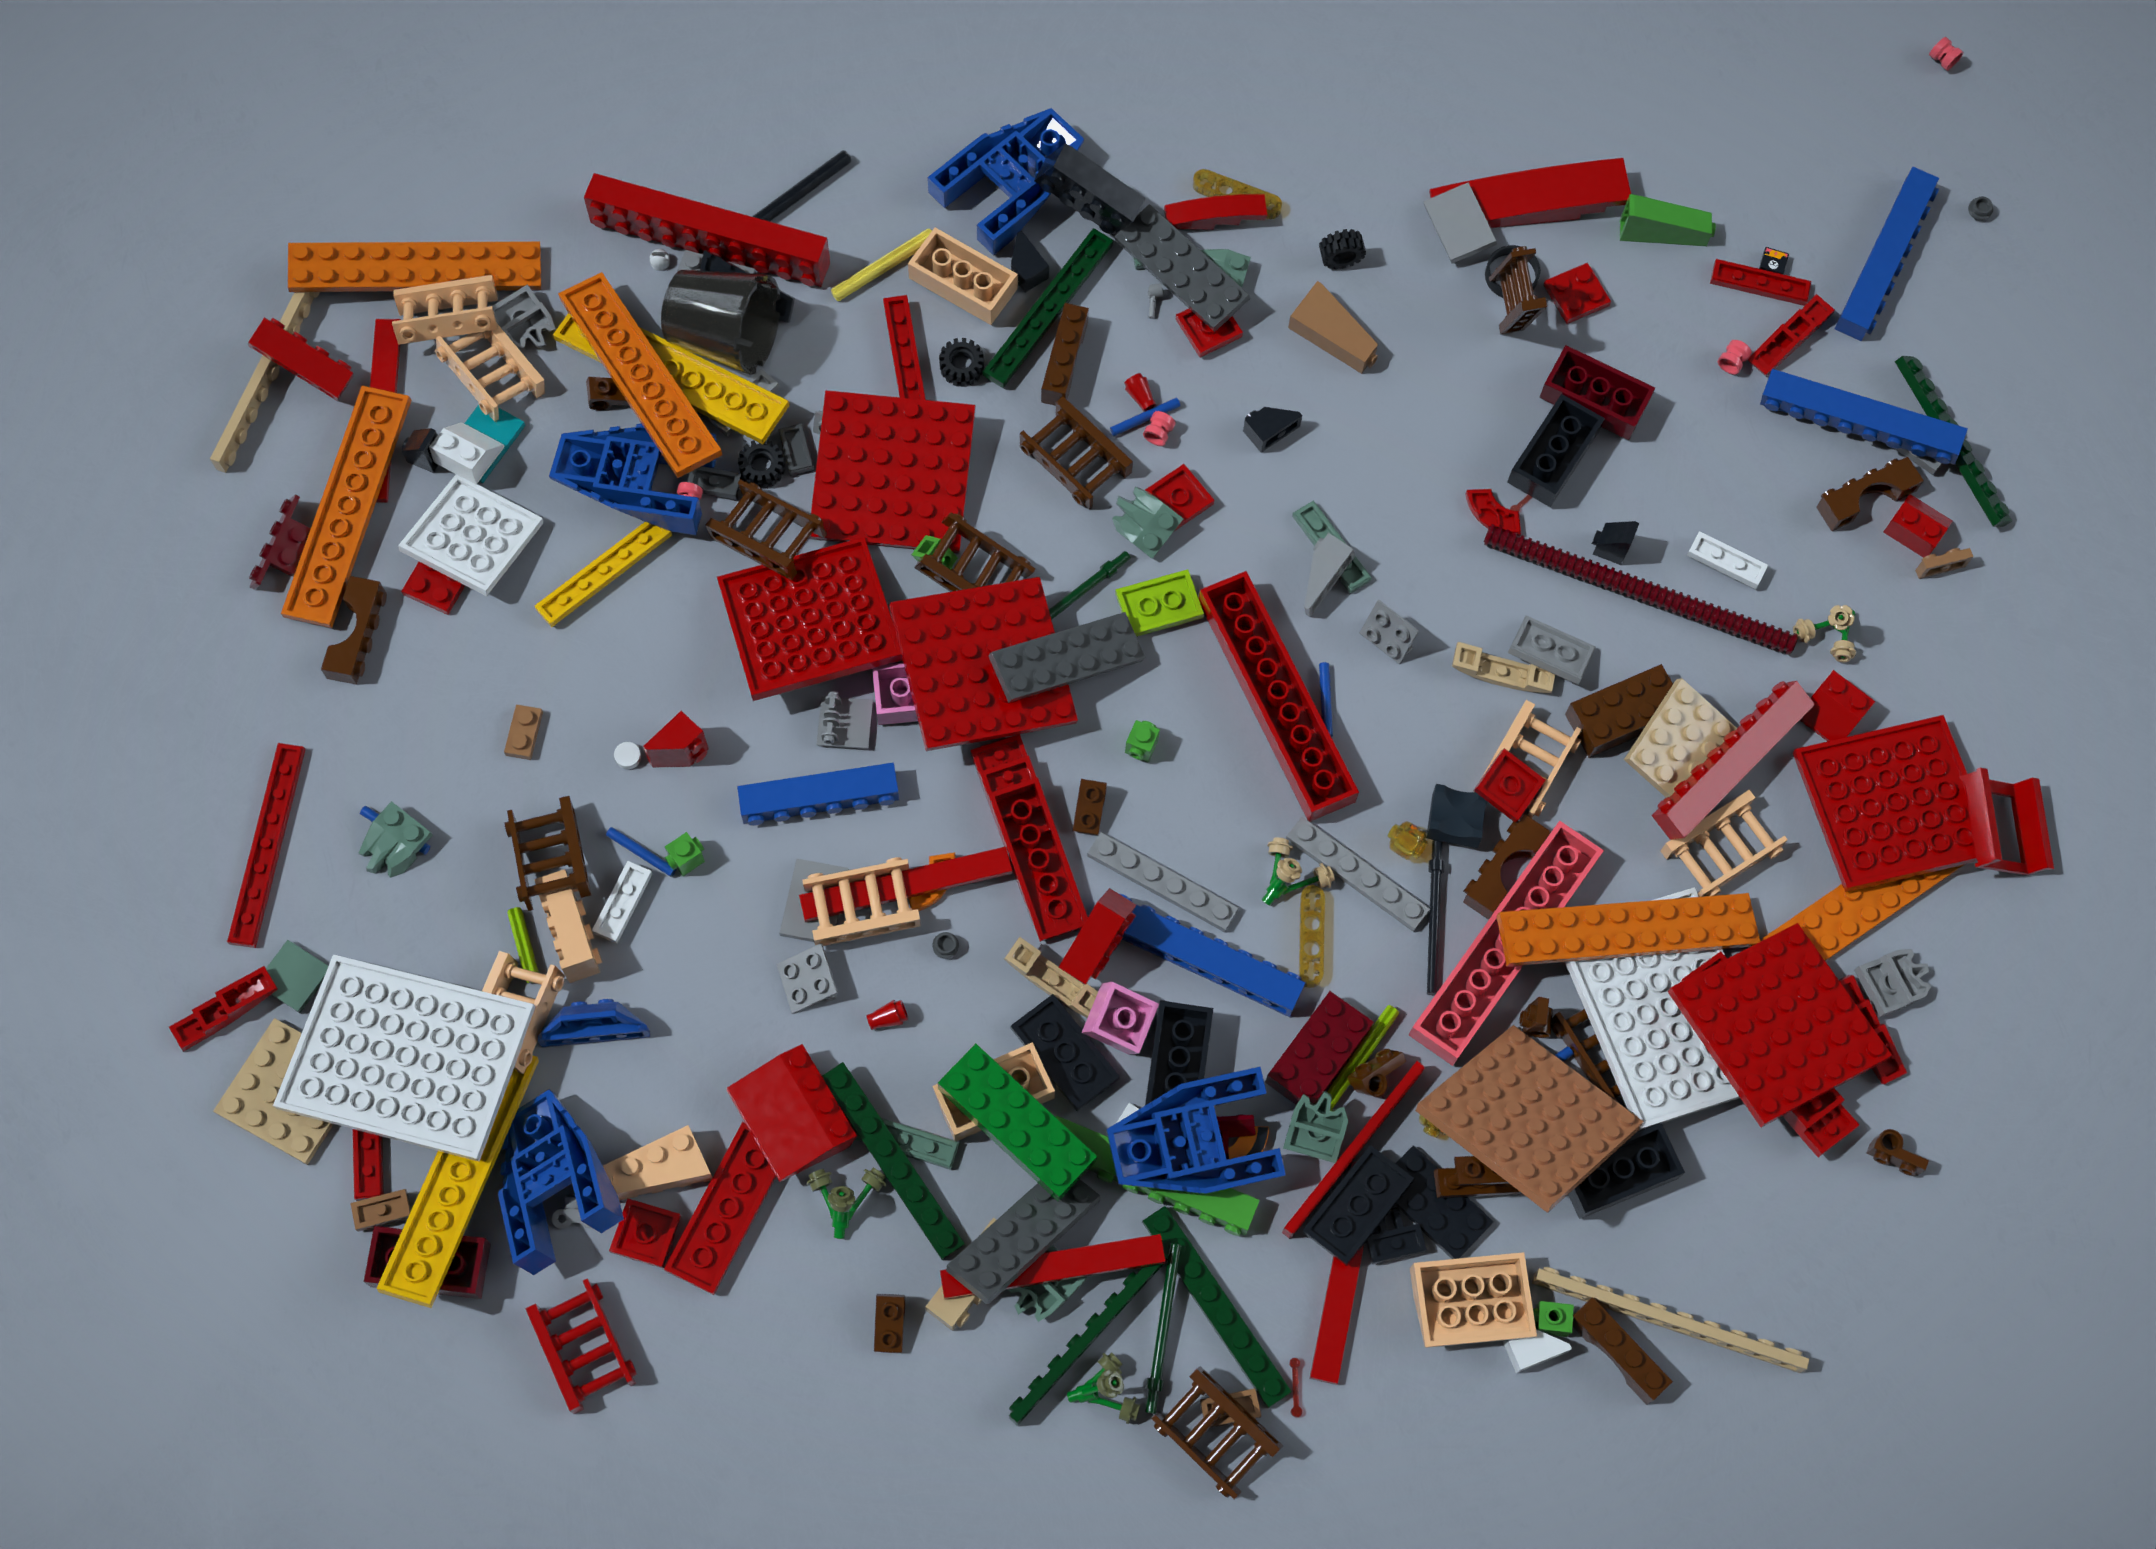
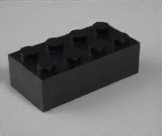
M1067 143L1046 157L1034 182L1040 185L1042 190L1052 193L1064 205L1074 208L1084 219L1091 220L1103 232L1111 235L1116 234L1134 222L1145 200L1142 195Z
M1561 394L1512 468L1507 483L1551 507L1598 435L1605 418Z
M1160 1000L1145 1105L1180 1084L1204 1079L1214 1008Z
M1660 1122L1636 1132L1572 1190L1568 1196L1578 1218L1582 1219L1675 1181L1685 1171Z

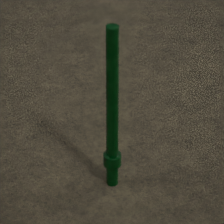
M1124 551L1112 561L1108 560L1100 566V570L1052 606L1049 609L1051 620L1105 578L1110 579L1118 572L1117 569L1131 559L1129 553Z
M1170 1243L1151 1376L1147 1378L1146 1389H1148L1146 1413L1156 1414L1159 1392L1163 1391L1164 1380H1161L1181 1250V1245Z

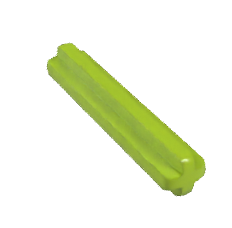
M520 907L509 909L507 914L522 969L539 973L523 911Z

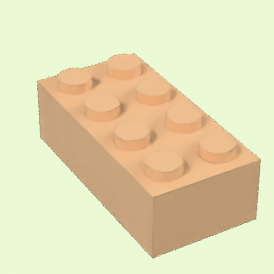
M936 227L908 263L909 279L992 325L1018 289L1017 273Z

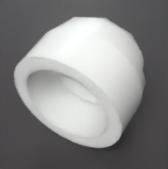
M655 249L651 252L650 264L652 268L658 271L668 268L670 259L665 250Z

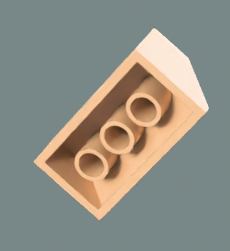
M1033 1042L993 1059L1041 1104L1055 1098V1090ZM938 1084L932 1086L954 1141L957 1142L982 1131L938 1090Z

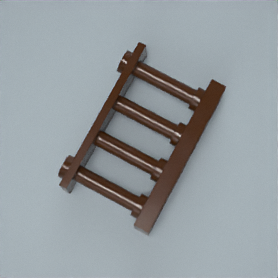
M1521 246L1512 249V252L1489 277L1490 282L1500 281L1507 313L1505 319L1499 324L1500 334L1525 330L1547 308L1546 298H1537V295L1533 293L1528 262L1536 254V248L1527 249V246Z
M1062 396L1056 402V417L1032 438L1024 430L1020 433V448L1027 456L1031 455L1072 493L1073 499L1079 505H1084L1090 510L1093 507L1092 493L1115 473L1121 474L1124 478L1128 477L1132 473L1133 461ZM1062 424H1067L1073 430V434L1048 454L1039 444ZM1079 441H1085L1090 445L1091 449L1068 470H1065L1057 462L1061 456ZM1102 457L1108 462V466L1086 486L1083 487L1074 478L1095 458Z
M740 479L738 485L743 497L724 521L721 520L719 522L710 518L705 524L711 539L793 580L797 574L793 558L812 533L823 538L827 535L822 519L815 514L809 515L762 491L755 483L748 484ZM752 501L763 507L745 531L738 532L732 528ZM772 512L783 517L765 542L761 541L759 543L753 540L752 537ZM792 522L803 527L785 552L780 554L773 550L774 545Z
M951 512L941 522L949 528L933 555H923L914 567L950 592L986 586L999 562L1012 569L1006 582L1017 581L1020 576L1026 579L1035 571V568L1031 566V563L1026 558L1017 557L969 525L963 516ZM958 533L970 541L955 568L948 569L942 565L941 560ZM980 548L991 555L977 581L971 584L964 579L962 574L977 549Z
M570 796L559 798L561 808L557 809V812L517 822L513 811H507L509 821L504 822L508 838L512 837L520 886L516 887L519 901L525 902L528 911L534 910L531 897L569 887L573 889L578 888L581 898L591 896L576 814ZM558 822L560 825L564 824L565 830H561L560 834L521 843L519 832ZM560 844L568 845L569 851L565 852V855L525 865L523 853ZM566 865L573 867L574 873H570L569 877L529 886L527 875Z
M1585 1009L1566 1020L1561 1012L1556 1013L1552 1018L1551 1026L1554 1034L1558 1038H1562L1565 1044L1573 1051L1574 1058L1588 1080L1617 1101L1616 1097L1621 1095L1617 1084L1609 1088L1601 1074L1610 1070L1607 1060L1605 1059L1594 1065L1586 1051L1599 1044L1596 1034L1579 1042L1572 1031V1028L1589 1019Z
M1475 1156L1455 1157V1168L1434 1170L1437 1198L1522 1194Z
M1200 1366L1189 1376L1193 1380L1191 1384L1193 1387L1166 1416L1158 1412L1151 1419L1155 1422L1154 1428L1162 1436H1169L1218 1483L1216 1488L1222 1495L1227 1498L1231 1496L1235 1499L1242 1492L1236 1487V1484L1263 1455L1267 1456L1269 1454L1273 1458L1283 1445ZM1207 1394L1214 1401L1212 1403L1213 1408L1185 1437L1174 1424L1200 1395L1204 1396ZM1228 1414L1235 1421L1233 1423L1234 1427L1206 1457L1194 1444L1221 1415L1225 1416ZM1249 1434L1256 1441L1254 1443L1255 1447L1233 1472L1226 1477L1215 1464L1242 1435L1246 1436Z

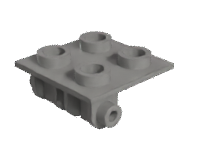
M1377 600L1359 633L1400 664L1405 654L1412 650V642L1419 630L1383 602Z
M829 692L826 697L821 696L817 746L869 749L873 700L840 698L837 692Z
M822 943L777 964L792 1014L821 1000L832 1001L837 998L838 990Z

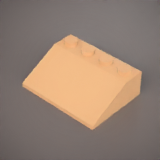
M1524 1252L1413 1263L1410 1267L1413 1297L1425 1348L1537 1337Z

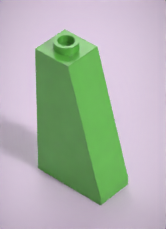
M1629 194L1620 218V241L1707 246L1710 238L1714 237L1716 224L1712 222L1711 212L1634 194Z

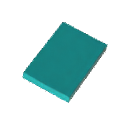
M478 404L464 424L504 444L503 450L479 480L483 484L526 425L524 421L499 407V420L494 422L489 414L485 415L481 411Z

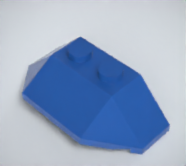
M602 999L598 1001V1004H587V1002L580 1001L571 1003V1006L563 1007L539 1033L538 1042L543 1048L650 1037V1031L644 1022L622 1004L614 1002L613 999Z

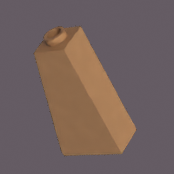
M1317 281L1290 316L1288 328L1362 374L1367 367L1371 368L1378 358L1376 354L1378 344L1326 287Z

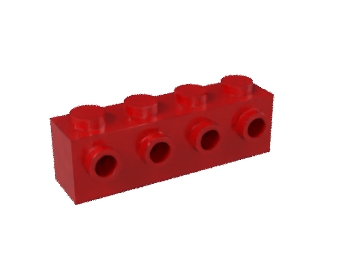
M264 317L248 341L249 347L338 401L354 377V373L350 371L352 367L340 359L335 362L328 357L329 353L319 346L313 348L306 344L307 339L299 333L294 332L290 334L284 330L285 325L278 320L272 318L269 321Z

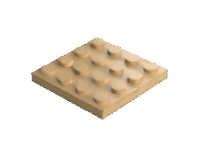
M1683 678L1676 679L1624 760L1667 798L1675 792L1674 788L1680 782L1687 780L1692 775L1690 773L1691 770L1697 765L1704 763L1708 759L1707 754L1714 748L1719 747L1724 742L1723 738L1737 728Z
M274 1018L213 1112L308 1165L334 1124L278 1110L273 1106L302 1034Z

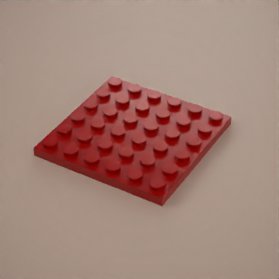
M825 390L811 514H815L822 519L827 535L823 538L812 533L809 539L847 542L865 537L867 545L916 549L926 535L942 540L949 528L941 523L950 512L964 517L976 406L972 404ZM958 533L949 548L953 553L960 554L962 536Z
M865 537L795 555L793 563L797 574L793 580L763 565L717 576L753 701L903 660L895 627Z
M1040 577L890 602L889 607L926 751L1077 723L1078 718L1069 684L1008 703L988 657L993 651L1055 633Z
M1944 715L1794 749L1793 756L1845 892L1978 861L1969 815L1966 785L1964 781L1958 778L1966 775L1967 771Z
M1798 923L1672 986L1668 990L1671 998L1761 1128L1887 1061L1892 1056Z

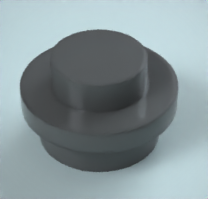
M1984 196L1973 199L1968 206L1969 214L1977 220L1988 219L1993 213L1992 201Z
M943 932L934 938L932 948L938 957L949 959L957 954L959 941L952 933Z

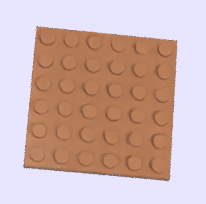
M1514 1025L1420 1101L1415 1110L1547 1213L1631 1138L1643 1124L1641 1119Z

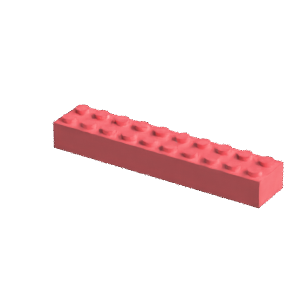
M1559 821L1414 1024L1409 1036L1454 1066L1524 966H1506L1497 914L1508 911L1565 907L1604 850Z

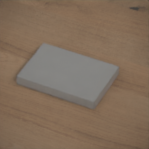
M1469 182L1423 201L1451 264L1497 245L1494 234Z
M1525 615L1508 653L1579 685L1596 647Z
M796 859L780 928V936L814 942L812 930H817V927L820 925L819 920L805 922L799 895L813 891L805 892L802 880L808 879L809 875L815 873L828 875L848 871L849 869ZM839 915L829 917L830 924L837 926Z

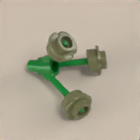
M873 1167L870 1171L864 1170L865 1174L861 1180L867 1185L856 1200L855 1196H853V1190L845 1186L835 1187L831 1190V1194L828 1193L826 1187L833 1183L830 1178L831 1172L825 1173L824 1169H820L808 1175L810 1180L807 1181V1186L810 1185L812 1192L821 1190L832 1218V1227H834V1238H845V1228H848L849 1220L852 1219L855 1211L871 1189L879 1192L883 1186L886 1187L884 1182L886 1176Z
M1112 1352L1108 1356L1103 1353V1357L1098 1361L1103 1368L1084 1385L1077 1386L1076 1390L1067 1392L1068 1400L1070 1403L1089 1401V1403L1120 1410L1119 1419L1129 1424L1130 1420L1136 1421L1139 1413L1140 1404L1135 1403L1136 1397H1133V1399L1125 1397L1123 1404L1099 1398L1098 1392L1105 1397L1115 1398L1117 1394L1120 1395L1124 1390L1121 1376L1122 1371L1119 1369L1123 1364Z

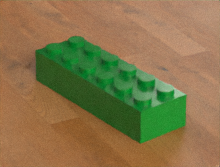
M976 1043L938 1082V1090L1057 1202L1063 1198L1096 1162L1097 1156Z

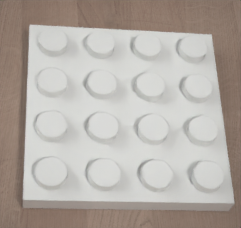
M456 474L398 547L400 552L487 596L543 525V518Z

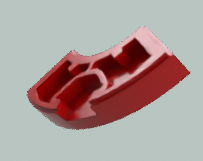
M1492 489L1466 490L1465 495L1468 506L1475 518L1483 526L1489 529V526L1494 524L1495 528L1502 527L1503 531L1508 529L1510 533L1516 532L1517 536H1521L1519 511L1509 510L1501 506L1494 498Z

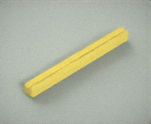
M924 230L831 289L833 297L837 301H841L914 255L932 230Z

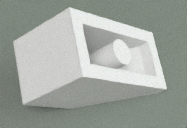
M1537 1329V1337L1503 1341L1516 1373L1566 1354L1572 1348L1569 1343Z

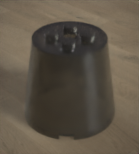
M682 269L673 276L664 296L661 311L663 336L668 343L744 374H755L756 367L758 365L763 366L768 359L776 338L780 312L776 311V300L780 299L778 284L772 276L764 274Z

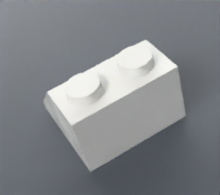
M462 422L443 428L429 446L434 463L474 484L479 482L504 448V444Z

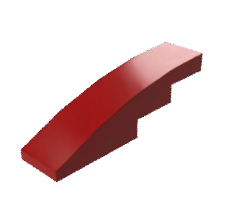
M1265 194L1213 196L1164 206L1165 219L1176 229L1214 230L1216 224L1239 225L1241 220H1265L1267 217Z
M1816 294L1802 309H1799L1785 324H1782L1749 357L1748 361L1763 375L1767 376L1772 369H1775L1804 343L1835 312V309Z
M265 966L215 992L216 997L192 1009L193 1014L169 1026V1029L184 1052L240 1018L278 989Z
M1847 975L1839 979L1892 1054L1887 1061L1872 1068L1880 1082L1886 1084L1906 1074L1907 1071L1886 1025L1880 1024L1870 1000L1864 999L1854 975Z

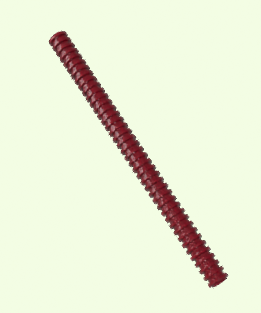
M1494 524L1489 526L1484 539L1485 546L1490 544L1494 549L1498 547L1499 551L1504 549L1507 550L1506 553L1510 554L1512 552L1516 557L1520 555L1522 559L1529 558L1530 562H1533V560L1537 561L1536 564L1538 565L1543 563L1546 568L1551 566L1552 570L1559 569L1560 573L1565 571L1568 576L1573 574L1574 578L1579 576L1582 578V581L1587 579L1591 584L1593 582L1597 583L1596 586L1604 585V589L1609 587L1612 588L1611 591L1615 592L1617 590L1621 595L1626 593L1627 597L1634 596L1635 600H1638V598L1642 599L1643 603L1648 601L1649 605L1656 604L1657 608L1662 606L1665 611L1670 609L1672 613L1678 612L1680 613L1679 616L1682 617L1687 615V619L1695 618L1694 621L1698 622L1700 620L1704 625L1709 623L1710 627L1717 626L1718 630L1723 628L1726 633L1731 631L1734 636L1739 634L1740 638L1747 637L1748 641L1753 639L1755 643L1759 644L1761 642L1765 647L1770 645L1771 649L1778 648L1779 652L1786 651L1787 655L1793 652L1798 640V634L1796 633L1792 635L1788 630L1783 632L1782 628L1775 629L1774 625L1767 626L1766 622L1761 624L1758 619L1753 621L1752 617L1748 616L1745 618L1744 614L1736 615L1735 611L1731 613L1727 608L1722 610L1721 606L1714 607L1713 603L1708 605L1705 600L1700 602L1697 597L1692 599L1691 595L1684 596L1683 592L1675 593L1676 590L1672 589L1670 591L1666 586L1661 588L1660 584L1653 585L1652 581L1647 583L1644 578L1639 580L1636 575L1634 577H1631L1630 573L1625 575L1622 570L1617 572L1613 567L1611 569L1607 568L1608 565L1600 566L1599 562H1596V564L1592 563L1593 560L1591 559L1586 561L1583 556L1578 558L1577 554L1570 555L1569 551L1564 553L1561 548L1558 550L1555 549V546L1550 548L1547 546V543L1539 544L1540 541L1534 542L1530 537L1525 539V535L1517 536L1516 532L1512 534L1508 529L1503 531L1502 527L1495 528Z

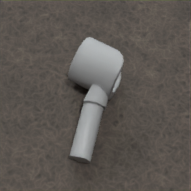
M1161 283L1149 286V318L1151 319L1155 318L1156 298L1163 297Z

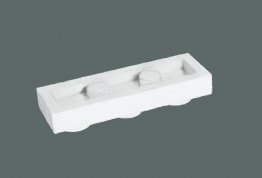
M1700 531L1687 556L1754 589L1759 585L1768 567L1767 564Z
M627 861L592 929L593 934L616 944L618 943L653 874L651 870Z

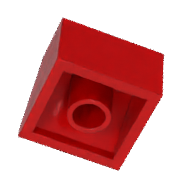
M1909 494L1883 533L1924 558L1931 554L1953 520Z
M1833 670L1810 698L1815 705L1800 721L1826 741L1845 738L1876 701Z
M682 711L643 746L649 764L653 768L690 767L695 762L698 763L703 760L709 749L703 730Z

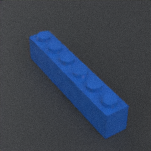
M894 762L737 786L743 824L748 823L752 826L760 825L764 821L773 819L778 822L786 821L793 816L813 817L819 812L827 811V813L834 814L841 812L842 809L852 807L855 810L867 808L868 805L878 803L881 806H887L899 800Z

